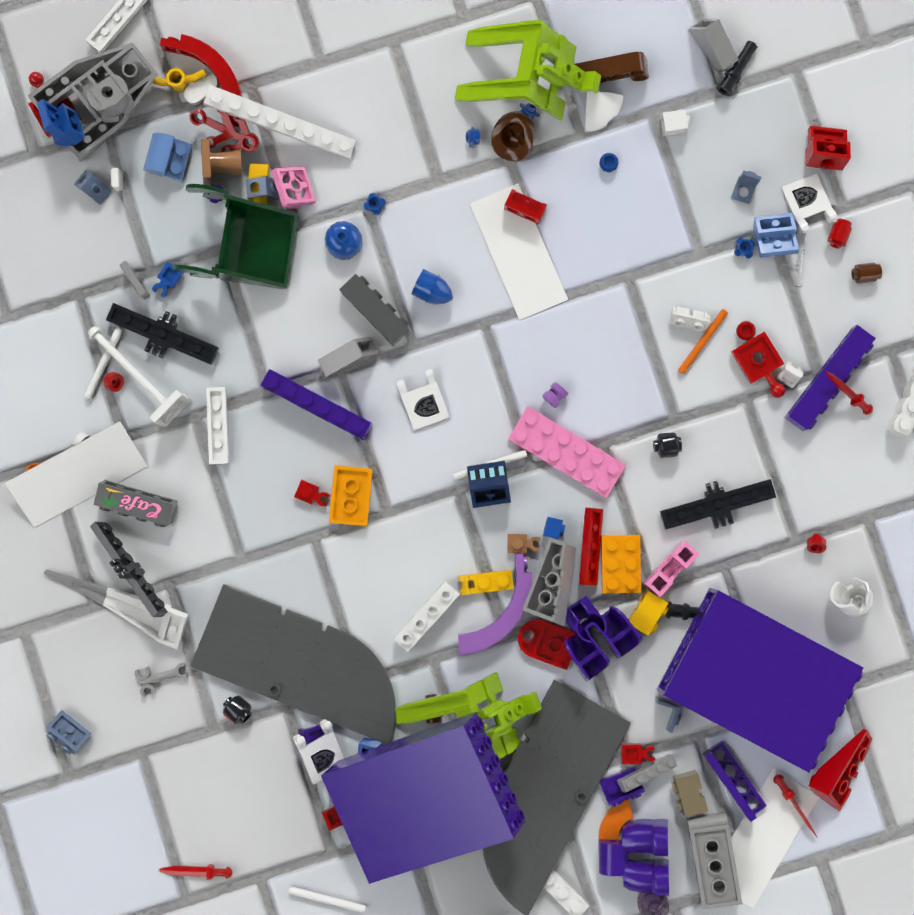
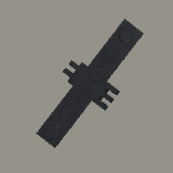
M115 303L112 304L106 321L148 338L145 352L149 353L153 346L152 355L156 356L160 349L159 358L163 359L168 347L207 364H213L219 347L177 330L178 324L175 323L177 315L172 314L170 320H168L170 312L166 311L163 318L159 317L155 321Z
M771 479L727 492L724 491L723 487L719 488L718 482L714 481V490H712L710 483L705 484L707 492H704L705 498L659 512L665 530L711 517L713 526L717 529L719 528L717 520H720L722 527L726 526L725 518L728 519L729 525L734 524L731 514L732 510L776 498Z
M95 521L90 528L113 559L110 561V565L115 567L114 571L119 573L120 579L128 581L152 617H163L168 611L164 607V602L154 593L153 586L143 577L145 571L143 568H140V563L134 562L132 556L124 550L122 542L115 537L112 527L108 523Z

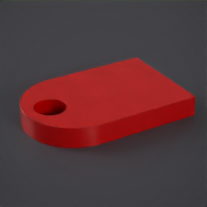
M533 619L526 622L520 628L518 644L527 656L567 670L571 658L565 648L564 639H569L575 634L571 630L544 620ZM526 630L533 632V638L530 641H526L522 637L523 632Z

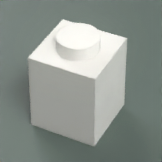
M685 109L664 112L660 117L663 137L684 134L688 127H690V117L686 115Z

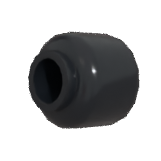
M674 432L658 434L657 439L653 440L654 452H657L660 458L678 456L679 452H682L681 437H678Z
M239 695L233 698L229 697L223 703V715L235 725L244 724L252 715L251 705Z

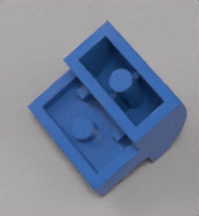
M43 99L37 103L43 129L52 135L55 144L72 146L85 138L76 111L63 103L58 108Z

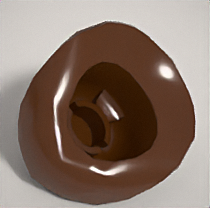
M521 111L509 112L503 115L497 121L491 134V145L494 152L507 161H520L524 159L533 145L534 125L529 116Z

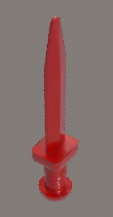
M826 372L831 382L851 399V406H859L865 415L873 412V406L864 401L865 396L863 394L857 395L839 378Z
M781 774L775 775L773 782L781 789L784 799H790L808 828L817 837L810 822L794 800V791L783 780L784 776Z
M209 864L207 867L170 866L159 869L160 872L173 876L206 877V880H211L214 876L228 879L233 874L230 867H226V869L215 868L212 864Z

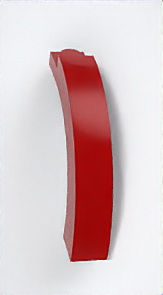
M181 34L180 41L174 37L161 38L160 46L163 51L188 56L201 62L214 73L219 80L222 90L243 97L232 69L225 59L208 44ZM230 115L234 126L239 127L238 122Z

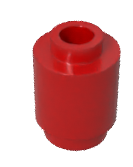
M839 218L833 223L827 239L831 247L840 249L846 246L852 230V223L850 221Z

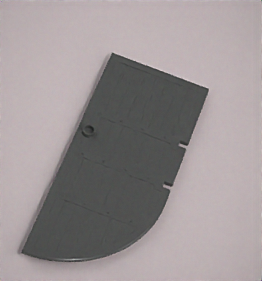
M223 584L190 667L321 719H326L331 723L384 744L392 741L396 723L394 691L382 663L365 644L352 635L327 625L325 631L320 630L321 622L286 609L284 615L279 614L281 606Z
M553 680L541 702L542 709L535 713L524 734L530 738L528 743L523 740L520 741L503 772L508 777L511 791L516 795L519 809L524 813L525 823L514 839L482 849L487 870L498 891L515 909L524 915H529L631 724L629 721L556 680Z

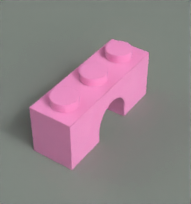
M681 541L643 584L656 596L661 597L673 584L675 577L683 569H687L698 557L699 553L686 541Z

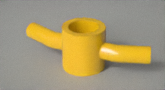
M173 68L168 71L166 78L156 77L152 84L171 86L174 91L182 93L190 83L206 77L207 74L202 69L192 75H185L182 70ZM182 77L179 83H174L177 78Z

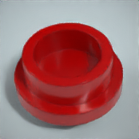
M748 321L741 322L736 328V334L741 340H750L756 333L755 326Z

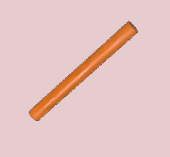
M722 309L679 367L678 371L684 375L727 316L728 312Z

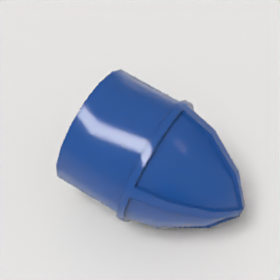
M425 269L422 270L411 295L425 301V303L435 305L451 301L453 299L452 290L447 282L440 275H435Z

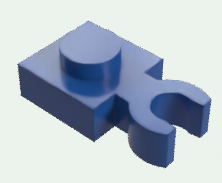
M168 261L157 276L161 280L160 283H156L152 288V291L155 293L159 288H163V292L160 295L163 298L168 294V287L170 286L174 289L185 274L173 271V265Z

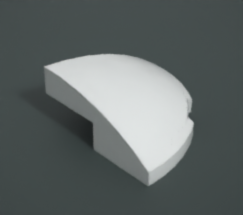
M587 91L585 133L603 129L613 117L616 118L622 106L623 95L598 91V93Z

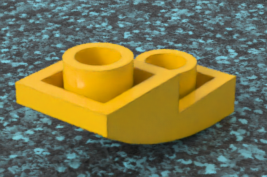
M269 164L249 165L248 179L261 176L270 177ZM255 182L251 187L253 193L258 192L260 188L258 182ZM267 196L248 198L250 201L261 204L269 203Z

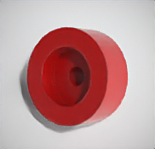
M110 372L104 377V387L107 390L118 392L122 389L124 378L121 374Z
M818 533L813 534L812 537L807 539V550L815 554L823 553L826 550V539L820 537Z

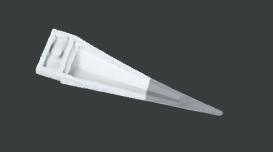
M50 570L43 572L45 575L73 588L115 612L159 643L175 649L180 646L188 617L187 613L173 609L171 605L165 604L164 607L168 613L163 617H152L137 595Z

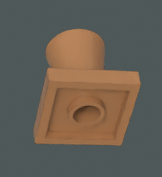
M201 139L203 185L211 186V174L242 177L241 150L210 153L209 139Z

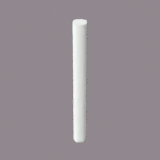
M117 327L109 341L114 347H116L123 330ZM105 350L84 395L86 398H92L111 358V354L107 350Z
M522 450L486 463L505 460V464L527 457L526 450ZM467 469L454 473L455 481L468 477Z
M293 886L290 887L289 891L291 895L364 913L366 905Z

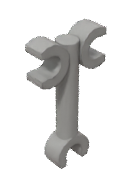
M180 663L173 670L150 676L151 669L149 666L145 668V676L140 674L139 669L136 670L135 676L140 680L141 696H146V688H150L152 694L156 693V687L153 683L176 676L179 678L187 677L188 673H180V668L186 666V664Z

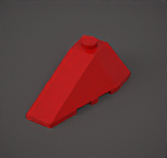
M866 729L860 731L810 779L808 786L813 793L838 811H841L852 789L849 788L853 777L857 778L859 773L857 772L858 763L864 760L871 744L872 737Z

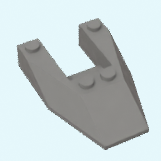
M132 42L73 61L29 94L28 97L38 109L37 103L41 99L53 106H57L71 94L75 93L96 119L83 130L85 138L81 142L68 146L81 162L126 123L158 74ZM111 74L120 76L127 84L128 96L134 103L128 115L124 113L119 115L118 122H103L101 113L96 111L88 102L87 91ZM111 88L102 93V96L105 98L111 97L113 90Z

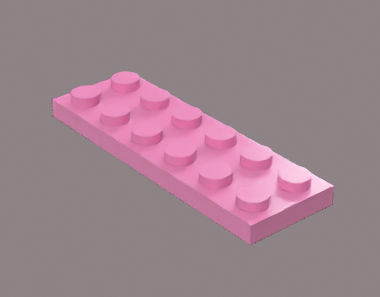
M528 406L508 438L511 442L605 498L608 497L626 466Z

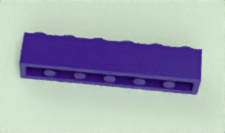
M859 325L853 326L784 418L801 431L811 430L817 423L815 419L819 413L822 415L827 410L828 401L834 399L840 392L838 387L828 378L826 372L847 383L851 377L849 373L853 368L857 369L863 361L861 359L862 356L872 350L874 347L872 343L876 338Z
M271 369L268 370L260 385L266 390L363 441L373 425L368 420Z

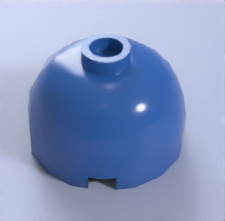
M346 221L332 224L326 231L324 238L325 247L328 252L339 260H350L361 251L363 244L359 229Z

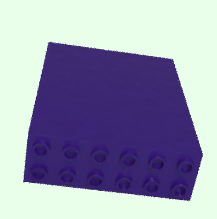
M709 587L698 612L701 611V615H696L693 618L656 690L663 696L810 773L811 769L813 770L818 763L817 758L820 752H823L826 748V740L829 734L831 735L834 732L838 717H841L844 713V705L847 699L849 700L852 697L856 682H859L862 678L864 667L727 594Z
M477 712L339 760L321 775L369 884L512 840L525 823L524 813L518 807L516 795L510 789L508 777L503 773L500 759L492 748V741L487 736L484 730V723Z

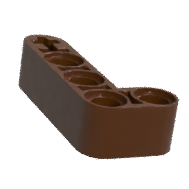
M631 52L574 64L585 72L596 71L601 75L600 83L629 77L633 81H644L649 78L647 58L643 52Z

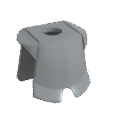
M111 74L87 91L88 102L96 111L101 113L103 122H118L119 115L122 113L128 115L134 103L128 96L127 84L120 76ZM111 88L113 90L111 97L105 98L102 96V93Z

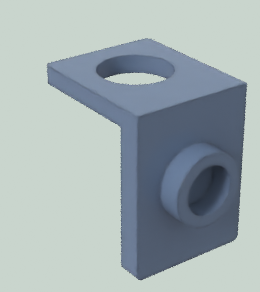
M87 170L83 172L74 184L98 204H101L112 191Z
M743 171L738 177L731 198L749 204L755 186L762 177L751 171ZM746 187L749 192L748 196H739L738 189Z
M261 176L246 180L247 198L267 196L280 200L273 178ZM255 182H258L260 186L259 191L253 193L251 187Z
M656 698L655 701L658 704L673 708L666 727L668 732L673 733L675 725L678 726L681 719L679 714L681 708Z

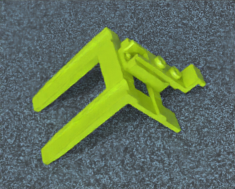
M541 19L485 26L469 30L465 44L471 47H487L523 43L517 76L515 78L476 81L458 85L455 100L480 102L526 99L558 120H563L566 101L556 96L559 87L569 85L580 92L592 91L593 93H598L601 75L596 71L585 72L574 65L577 46L569 42L565 36L559 35L549 28L548 24ZM547 59L554 64V67L549 64L542 65V63ZM539 76L550 82L549 90L537 83Z
M494 672L462 690L410 702L395 708L396 724L413 723L456 713L457 717L460 718L477 712L482 721L494 717L496 724L486 730L485 728L488 725L484 723V730L492 741V748L495 754L501 759L517 749L520 743L516 727L512 728L511 725L526 715L537 713L542 707L537 692L518 696L509 702H503L502 699L497 700L495 694L503 691L498 673ZM488 699L489 705L479 710L477 704Z

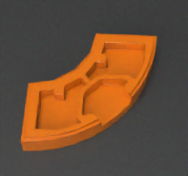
M629 799L623 800L624 803L619 806L610 807L600 823L599 840H619L621 827L627 821L633 819Z

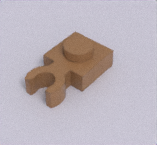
M508 534L507 553H527V548L533 551H540L539 547L535 548L533 546V542L540 540V537H532L530 540H527V534Z

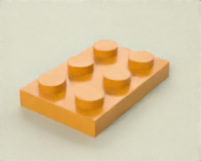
M334 465L329 523L368 526L373 469Z
M640 535L601 536L602 593H641Z

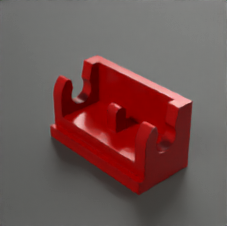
M512 189L505 202L504 210L539 224L547 204L536 201Z

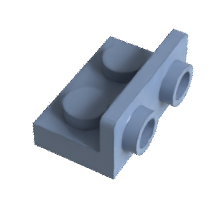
M63 710L57 714L45 730L47 733L46 737L54 743L56 741L62 745V750L69 755L71 753L76 755L78 750L92 735V733Z

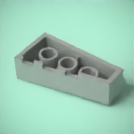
M549 538L522 609L523 611L565 627L576 548L562 541Z

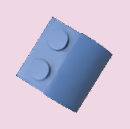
M153 133L143 171L182 181L192 144L175 139L174 136L168 134Z
M793 213L754 218L753 236L760 258L798 254L799 246L795 234L797 228Z

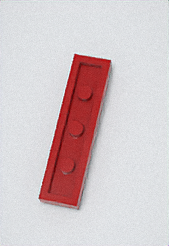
M585 507L579 574L580 585H598L603 509Z

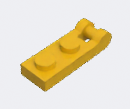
M511 570L458 576V581L461 582L460 595L514 589ZM474 580L475 587L469 588L468 581Z

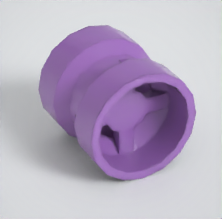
M554 382L551 385V389L545 392L542 397L552 407L557 408L560 400L565 399L568 392L558 383Z

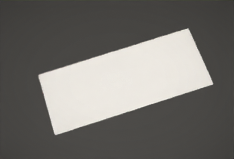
M515 184L472 202L470 206L519 320H522L567 301L568 297L536 223L504 210L505 202L512 189L523 194L519 184Z
M119 421L7 481L5 485L33 527H36L96 495L99 482L107 480L118 483L146 468L147 464Z
M774 768L758 793L767 806L755 814L757 818L752 822L744 816L731 837L742 903L750 908L755 906L804 824V820L790 799L785 800L779 786L774 784V776L777 774L784 776L783 780L794 791L795 796L793 798L806 818L819 799L812 791ZM757 798L751 804V810L760 805ZM717 861L713 868L718 867L720 862ZM716 881L714 883V885L717 887H721L723 884L722 881Z

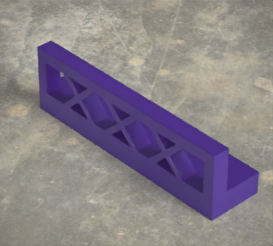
M720 741L704 752L703 756L747 819L752 822L757 818L755 814L767 805L724 743ZM722 748L725 752L724 761L717 760L712 753ZM726 764L735 766V777L726 774ZM737 781L746 782V793L737 790ZM749 797L757 798L760 805L751 810L748 805Z

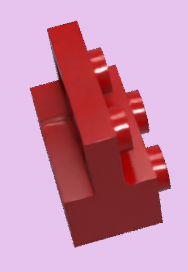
M810 125L808 128V146L805 150L806 166L843 171L851 159L850 142H847V130Z

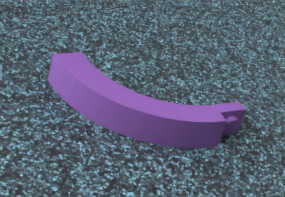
M523 553L515 554L516 583L513 596L507 608L493 623L485 628L470 633L458 634L459 655L478 652L494 645L504 638L519 622L524 613L522 609L532 586V572H524V569H528L527 557H523Z

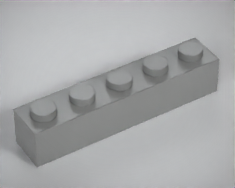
M667 754L618 779L617 782L622 792H628L677 767V763L673 755Z

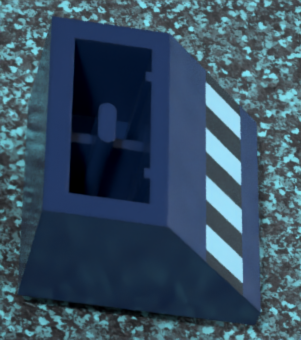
M505 460L467 466L473 508L511 503Z

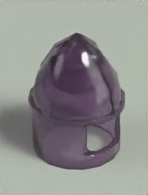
M639 893L637 905L641 915L668 914L669 902L666 896H655L653 893Z

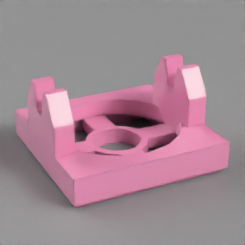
M305 166L274 168L271 171L282 207H285L287 211L291 209L293 211L304 205H312L316 202ZM289 177L288 183H283L282 179ZM292 181H294V182H296V183L298 184V187H299L298 190H295V189L292 187V185H291V182H292ZM304 188V197L302 198L300 191ZM286 190L293 192L296 200L290 198Z

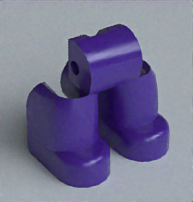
M584 596L567 608L565 622L575 635L569 639H564L565 648L586 682L610 665V660L590 636L588 629L594 626L600 632L617 659L630 652L642 641V637L636 628H634L625 614L616 607L610 606L607 612L600 615L589 598Z
M667 819L631 820L623 825L622 840L600 839L598 841L599 873L601 875L623 876V887L631 891L653 893L655 896H669V860L642 859L641 861L628 859V853H652L655 856H668Z

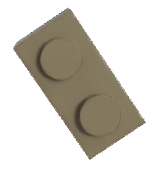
M696 770L674 775V782H671L674 794H678L679 801H676L679 813L682 812L685 817H690L708 812L705 797L702 796V793H699V789H702Z

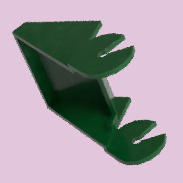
M187 184L186 191L189 193H203L202 197L226 200L225 207L227 213L219 262L215 267H212V270L188 265H173L172 270L190 273V276L199 278H216L277 289L287 288L298 213L235 197L224 189L203 184Z

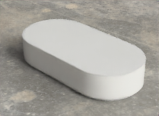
M206 73V77L191 83L185 89L184 97L189 104L198 105L204 101L209 85L218 88L219 83L214 74Z

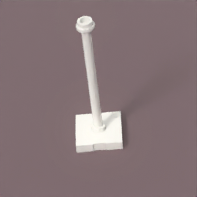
M92 327L88 331L89 338L91 340L96 339L161 404L149 418L154 423L166 427L192 400L177 389L166 399L101 334L102 330L100 328Z

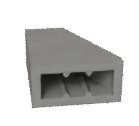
M703 19L688 29L716 70L727 71L734 66L733 63L739 60L719 19Z
M371 337L358 338L318 359L321 372L326 377L337 375L379 353Z

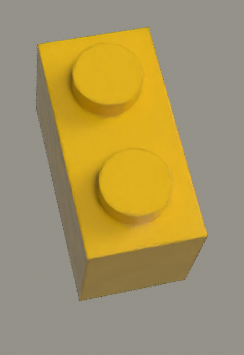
M646 590L630 615L629 621L634 628L649 636L650 633L653 634L658 627L657 621L660 616L663 618L667 613L668 607L666 606L668 602Z

